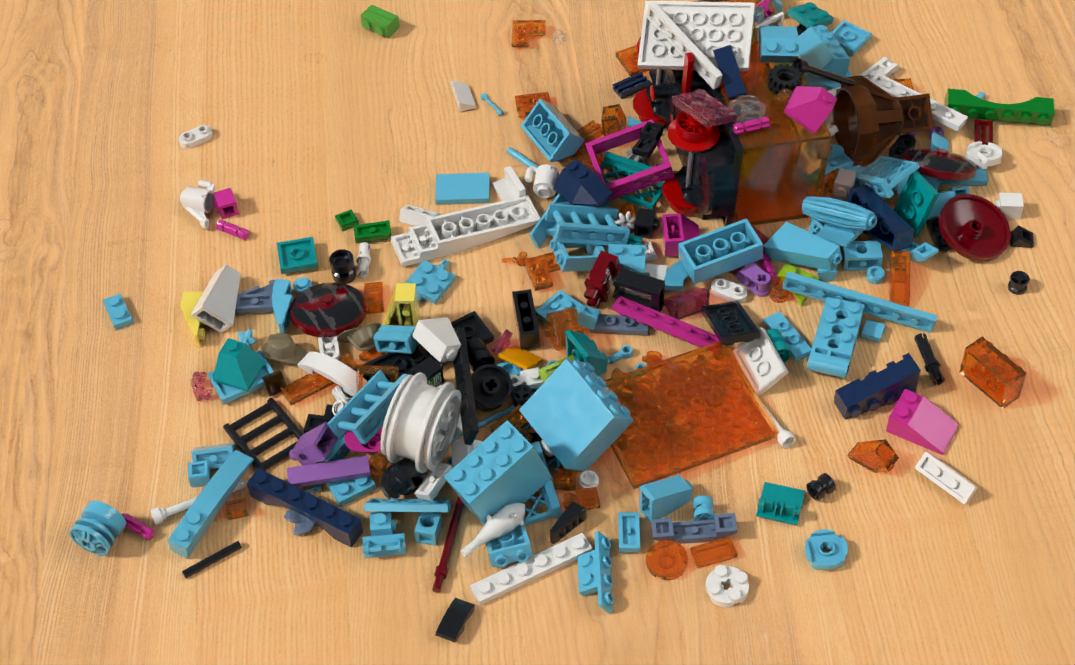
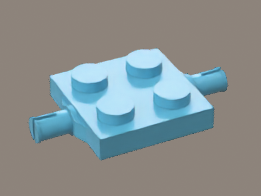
M443 259L439 266L423 260L405 282L416 283L418 302L426 300L436 305L455 281V275L445 270L450 265L448 260Z

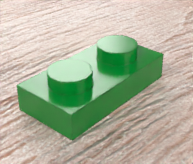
M389 220L353 225L356 244L391 239L392 236Z

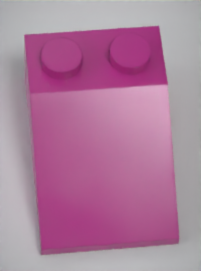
M904 389L889 416L886 432L943 455L959 424L924 396Z

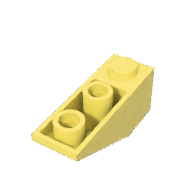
M183 292L180 305L182 314L197 347H201V342L205 339L204 327L206 324L192 317L191 313L203 292Z

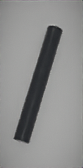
M236 541L183 570L182 574L185 579L241 549L240 542Z

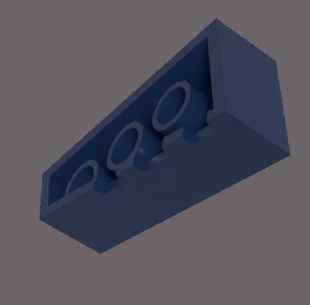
M868 185L850 189L848 202L855 203L874 212L877 217L875 227L871 230H864V234L893 251L912 247L914 229Z
M909 353L903 355V360L897 363L894 360L887 363V368L878 373L874 370L868 373L864 380L861 381L858 378L835 390L834 404L845 420L851 417H858L860 414L868 411H875L887 404L895 403L899 400L904 389L916 393L921 370Z

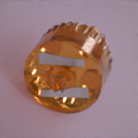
M566 308L546 315L547 330L545 334H547L546 337H550L552 345L557 351L566 349L565 331L571 330L584 334L583 326L578 324V312L575 308Z

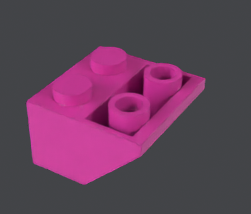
M681 213L662 214L665 257L679 256L678 243L700 236L699 225Z

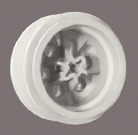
M421 372L415 375H407L398 386L391 400L382 428L380 447L382 454L387 456L388 461L397 463L402 457L415 461L416 470L420 473L437 469L448 451L456 430L461 409V392L456 390L451 382H446L441 388L428 385L426 375Z

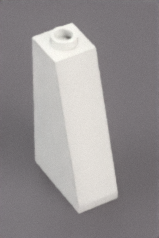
M224 265L216 271L194 307L191 316L220 333L231 327L234 323L241 273L228 265Z

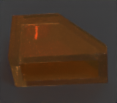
M886 439L858 442L847 455L849 459L874 473L889 472L894 468V464L899 459Z

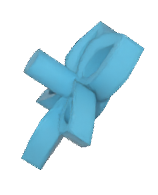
M248 329L245 333L238 332V337L241 339L240 342L246 343L249 347L250 344L257 342L255 338H252V329Z

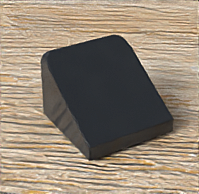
M1018 225L1011 231L1010 246L1033 248V233Z

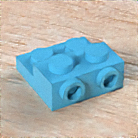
M518 525L506 535L485 543L492 567H505L508 563L516 561L525 562L528 558L533 557L531 544L524 525Z

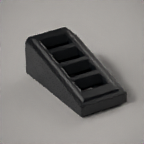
M572 501L550 529V542L555 544L586 519V508Z

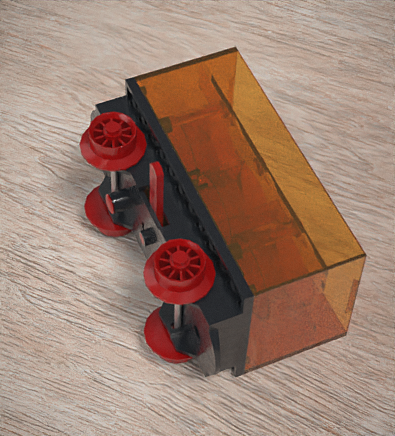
M699 0L691 2L755 3L756 6L762 0ZM771 1L769 4V8H771L774 12L770 15V17L777 14L774 5ZM759 18L756 22L754 21L753 26L755 23L762 21V19ZM641 37L639 38V40H638V42H637V52H638V53H639V49H640ZM759 41L754 42L751 45L749 72L740 71L747 95L733 100H728L722 79L720 86L713 90L699 73L693 70L694 60L692 52L685 53L683 70L649 69L652 83L647 89H643L635 95L633 109L639 115L641 122L653 119L654 123L664 125V127L668 125V138L676 146L683 166L678 173L674 174V178L665 180L662 186L663 195L669 202L672 210L682 215H692L699 212L702 220L721 218L724 226L746 218L752 226L809 217L802 213L803 200L808 196L821 197L832 136L825 120L816 133L812 134L784 113L790 96L784 97L782 95L779 97L778 94L774 95L773 91L769 90L768 77L771 68H774L776 65L779 67V64H783V66L789 64V66H792L793 63L759 62ZM802 74L801 86L809 87L805 75ZM743 104H753L760 109V111H748ZM735 106H740L744 112L739 118L733 116ZM747 115H758L760 118L767 117L770 120L769 128H761L760 130L747 133L744 131L743 134L739 135L733 131V125L740 122L742 124L743 119Z

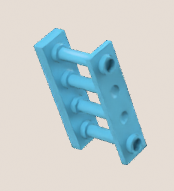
M553 203L548 205L545 220L557 222L554 236L556 242L609 246V244H627L630 234L628 227L617 226L615 223L619 212L618 208Z
M379 370L327 423L334 435L340 439L350 430L353 431L360 443L366 444L382 428L391 400L398 386L408 374H402L393 383L389 382L383 372Z

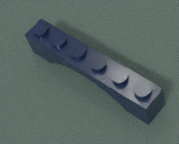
M260 468L247 482L252 498L266 505H278L298 512L320 526L335 540L351 548L363 533L360 518Z

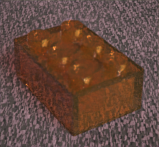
M983 336L965 348L959 371L1002 409L1020 397L1027 374Z

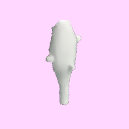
M516 502L506 504L492 517L487 515V522L476 538L460 550L462 556L467 557L480 545L506 535L518 525L523 526L525 504Z

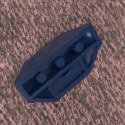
M576 158L562 169L553 187V190L571 205H594V207H600L613 196L601 179Z

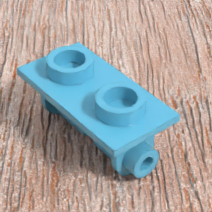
M404 533L362 537L364 558L406 554Z

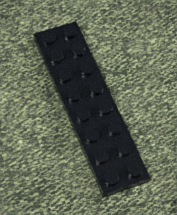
M475 311L451 322L455 332L457 328L464 329L466 342L472 338H481L485 345L494 341V335ZM419 344L413 354L386 353L353 370L367 381L381 370L389 382L395 383L402 374L412 375L411 369L430 356L434 361L438 360ZM441 362V365L443 366L449 362Z

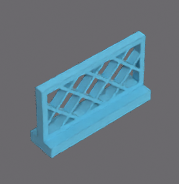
M880 156L856 174L855 187L868 185L878 196L890 198L894 195L892 188L920 168L917 162Z
M540 442L532 443V446L549 471ZM552 478L540 488L542 493L538 498L534 496L529 498L535 504L531 510L525 508V513H528V515L523 519L524 526L554 516L557 520L563 514ZM540 504L548 508L547 512L541 514L535 512Z

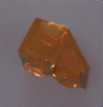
M620 104L603 107L601 122L604 136L625 129L627 117Z

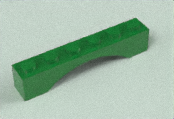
M948 88L944 100L945 106L972 119L1050 126L1055 115L1053 98L1035 97L1022 103L1000 104L980 99L966 90Z

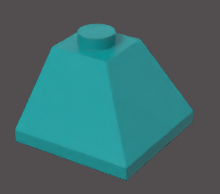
M228 338L219 351L213 381L248 392L265 366L266 361L246 343Z

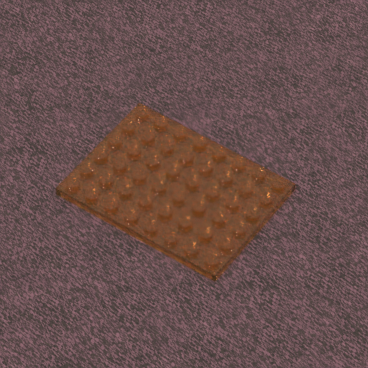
M720 341L604 380L606 382L605 386L618 396V402L629 409L631 412L630 416L634 420L610 445L633 489L776 438L779 433L728 345H722Z

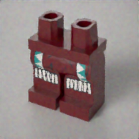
M600 251L589 278H586L584 282L586 287L584 297L588 299V306L598 309L601 301L607 302L614 277L619 275L622 269L618 256Z

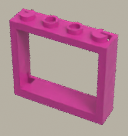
M648 121L585 143L596 175L612 191L613 196L607 201L674 178L670 161L660 139L657 148L663 164L607 184L604 181L595 155L640 139V131Z

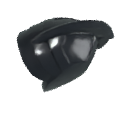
M404 457L397 463L391 464L384 471L380 487L383 494L389 500L390 498H399L400 495L414 493L423 482L421 478L425 477L427 473L418 472L415 463Z

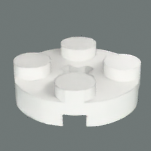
M982 141L973 142L968 145L965 157L973 161L979 169H987L988 166L1001 163L1002 149L988 142V145H982Z
M716 566L706 579V593L710 596V600L714 604L725 608H730L734 604L744 602L749 591L747 574L735 567ZM723 584H731L733 588L725 590Z

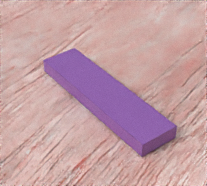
M368 456L287 468L288 483L296 487L371 476Z

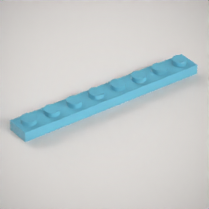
M788 271L782 289L826 301L828 296L864 304L863 313L929 333L932 332L937 320V315Z

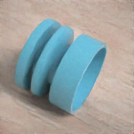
M90 501L82 511L81 518L77 519L75 525L69 530V535L83 549L93 554L104 556L108 554L110 547L114 545V538L119 537L125 528L126 521L116 509L106 503Z

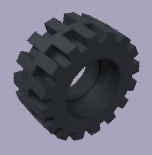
M779 64V67L777 65L774 66L769 72V90L773 91L774 95L778 94L779 97L782 95L784 97H788V95L791 97L795 87L802 84V72H799L800 69L798 68L795 69L793 65L789 66V64H786V66Z

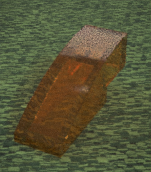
M891 251L889 260V301L909 307L910 252Z

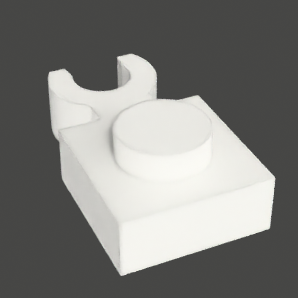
M539 368L520 371L519 376L510 375L512 383H514L512 384V390L515 386L521 384L527 385L531 389L539 388L544 383L538 373Z

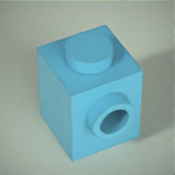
M370 512L371 536L393 534V531H397L396 519H392L391 512Z

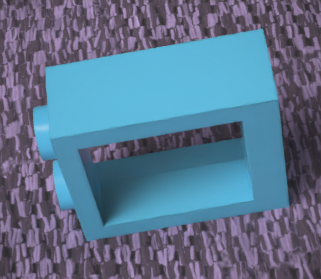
M554 237L550 242V249L553 251L556 262L559 264L562 272L591 271L600 251L605 252L602 245L556 242ZM565 248H586L589 256H569Z

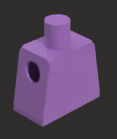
M327 422L303 434L295 447L290 450L289 455L293 461L298 460L302 466L323 461L327 458L338 438L334 435Z

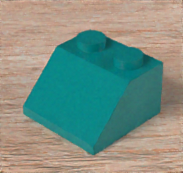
M571 330L565 331L566 356L573 355L574 359L590 363L594 367V373L597 376L606 373L607 357L597 349L594 340H590L583 333Z

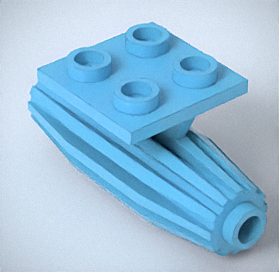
M808 196L803 200L802 213L825 223L824 227L816 235L842 247H847L864 230H871L877 223V217L874 212L855 203L830 197Z

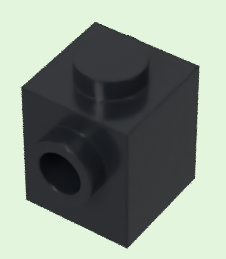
M639 208L634 222V235L652 239L654 230H658L659 227L657 211Z

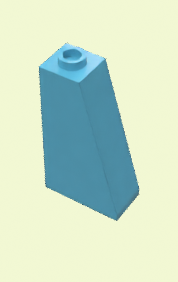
M787 221L763 245L765 254L769 256L770 260L831 271L842 259L840 246Z

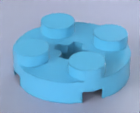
M822 529L813 532L811 537L806 540L804 552L812 568L816 570H833L844 565L848 553V545L846 540L842 536L840 538L834 531ZM823 547H827V549L832 551L825 553L822 550Z

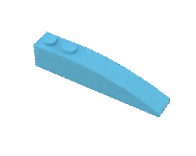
M238 450L233 452L207 483L169 537L170 550L187 559L189 558L254 461L253 458Z

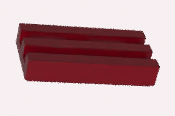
M975 120L974 142L979 141V125H981L982 145H988V142L993 143V121ZM985 125H988V142H985Z

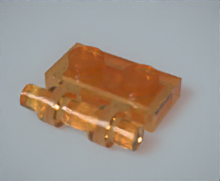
M549 92L515 96L518 118L525 117L526 119L539 99L551 104Z

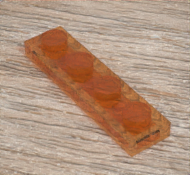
M349 353L337 359L351 369L358 367ZM315 372L314 375L309 373L286 385L285 388L280 389L285 399L292 406L335 382Z

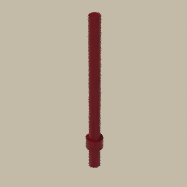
M459 497L456 501L440 563L436 566L434 573L435 581L432 590L436 593L441 591L443 580L446 579L448 574L447 566L464 503Z

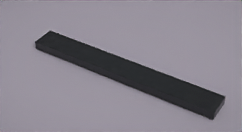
M457 328L455 333L461 346L453 363L457 390L461 392L460 416L464 444L471 446L479 432L465 331L462 328Z

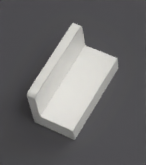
M511 166L504 168V179L492 183L493 188L502 201L526 196V189Z

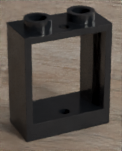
M621 269L619 275L614 277L613 286H615L613 298L615 302L622 296L656 311H662L665 296L664 280ZM624 288L651 295V300L625 293Z

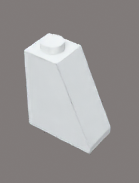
M447 317L418 320L412 337L440 363L454 361L461 344L450 320Z

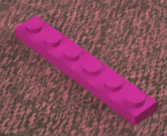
M620 296L613 305L612 310L622 316H628L639 323L650 325L656 330L667 332L673 337L684 339L692 345L701 346L709 352L719 354L724 346L715 334Z

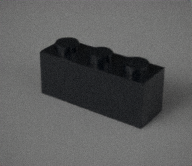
M531 289L512 291L513 309L521 350L539 348V329Z

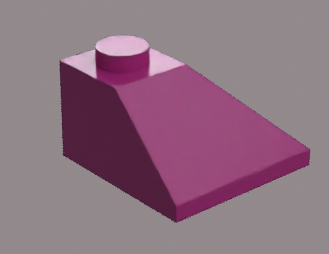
M796 86L785 107L784 113L814 134L832 111L837 98L823 87Z

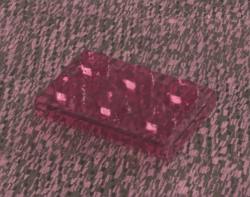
M698 89L694 92L681 93L672 97V104L706 127L733 122L737 119V113L732 111L730 107L720 103L718 99L707 94L704 90Z

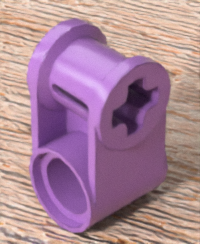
M750 263L736 273L738 281L755 295L765 297L770 293L769 283L771 277L757 264Z

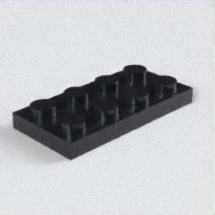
M739 301L701 306L702 315L722 345H733L737 342H752L755 339H760V331Z

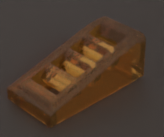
M383 282L364 283L366 314L384 312Z

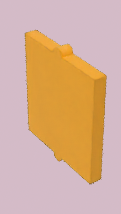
M515 345L509 349L506 348L505 351L498 355L499 358L524 370L537 367L543 361V358L526 350H521V348Z

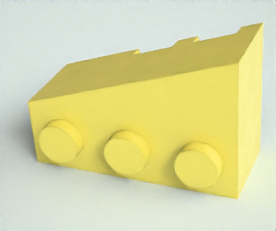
M396 283L383 319V325L416 326L418 320H421L416 283Z

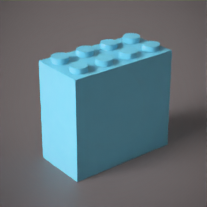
M567 358L519 411L565 469L587 471L634 420L630 416L631 412L629 409L618 402V396L605 386L606 382L604 379L594 373L595 369L590 363Z
M507 420L452 468L444 478L464 505L485 525L487 515L492 517L506 504L515 502L523 504L547 483L552 476L535 448Z

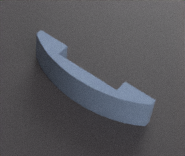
M735 513L714 514V519L684 522H673L672 518L651 520L653 540L661 542L700 543L718 540L738 533Z

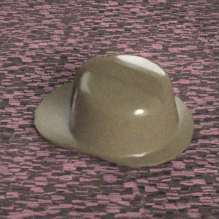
M371 323L363 327L346 330L337 336V340L342 343L351 342L360 351L371 350L376 347L373 336L379 330L381 324Z
M285 333L269 335L268 342L262 346V354L266 358L297 365L308 354L302 346L295 344L291 336Z

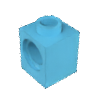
M420 512L414 531L416 543L437 546L443 526L441 514L436 512Z

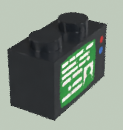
M430 356L411 369L412 375L419 372L424 373L427 377L428 385L438 388L445 382L443 366L439 361H434Z

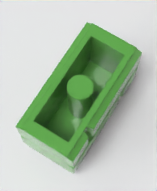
M372 4L361 14L362 26L366 30L370 29L380 36L383 35L389 38L400 27L399 16Z

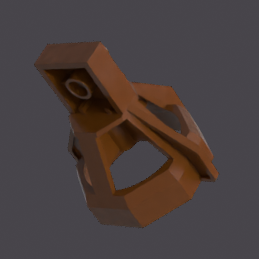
M862 75L846 77L854 80L856 85L847 86L841 84V88L836 90L835 97L837 100L832 109L833 123L831 125H836L839 130L835 133V138L838 144L843 147L844 153L854 162L853 166L867 165L874 162L900 133L934 129L930 93L893 97ZM910 111L914 112L912 117L910 116Z

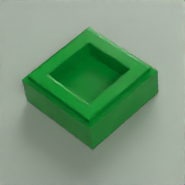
M352 209L335 215V219L342 232L353 228V225H359Z

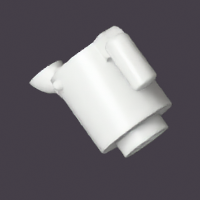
M547 164L541 165L538 168L530 166L526 170L525 181L531 182L533 174L535 175L534 193L540 198L554 196L556 192L553 190V187L559 177L558 169Z
M199 180L198 186L207 189L189 186L181 192L180 202L183 208L200 222L201 227L208 230L209 219L206 218L205 213H209L213 208L212 201L215 200L213 193L216 187L213 182Z

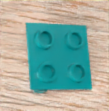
M765 482L761 498H759L756 516L797 525L805 491Z

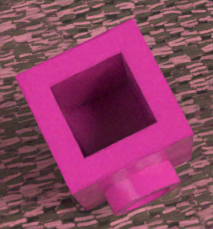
M231 188L213 193L215 200L212 203L215 211L219 210L221 219L239 214Z

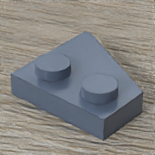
M270 280L269 285L262 288L256 286L249 291L238 294L236 314L274 312L272 292L275 280Z

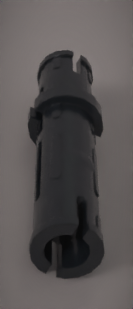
M921 333L917 334L914 340L924 360V368L929 373L933 385H936V382L937 385H940L945 381L940 370L941 365L934 356L926 334L923 333V337Z

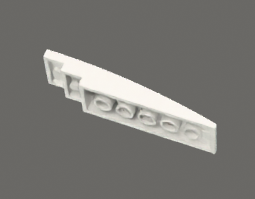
M527 195L426 218V224L408 227V233L391 236V243L402 267L421 263L423 260L428 261L502 238L537 224L540 216Z

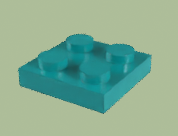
M811 2L790 8L787 13L788 16L806 28L818 25L826 26L832 24L834 17L829 15L827 11L821 10L816 4Z
M313 237L277 243L281 274L318 268Z

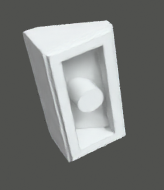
M451 81L452 92L459 111L475 109L476 105L468 84Z
M408 204L400 209L399 221L417 226L426 224V218L439 216L440 213Z

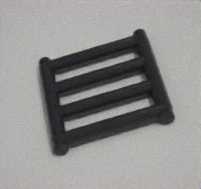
M269 398L265 405L232 424L227 423L223 426V429L242 453L254 459L252 462L256 470L260 468L264 471H267L266 469L289 456L290 450L295 447L297 442L262 463L256 457L257 455L292 434L298 440L303 435L301 430L273 398ZM272 409L277 414L274 418L242 437L236 432L239 428ZM281 422L288 427L252 450L246 445L247 442Z

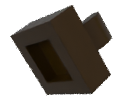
M280 370L261 377L270 397L288 389Z

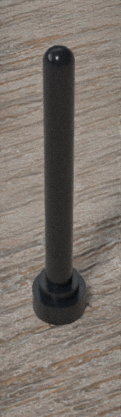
M797 58L793 61L792 65L795 66V69H800L799 72H802V74L807 72L847 86L856 85L854 80L810 66L804 59Z

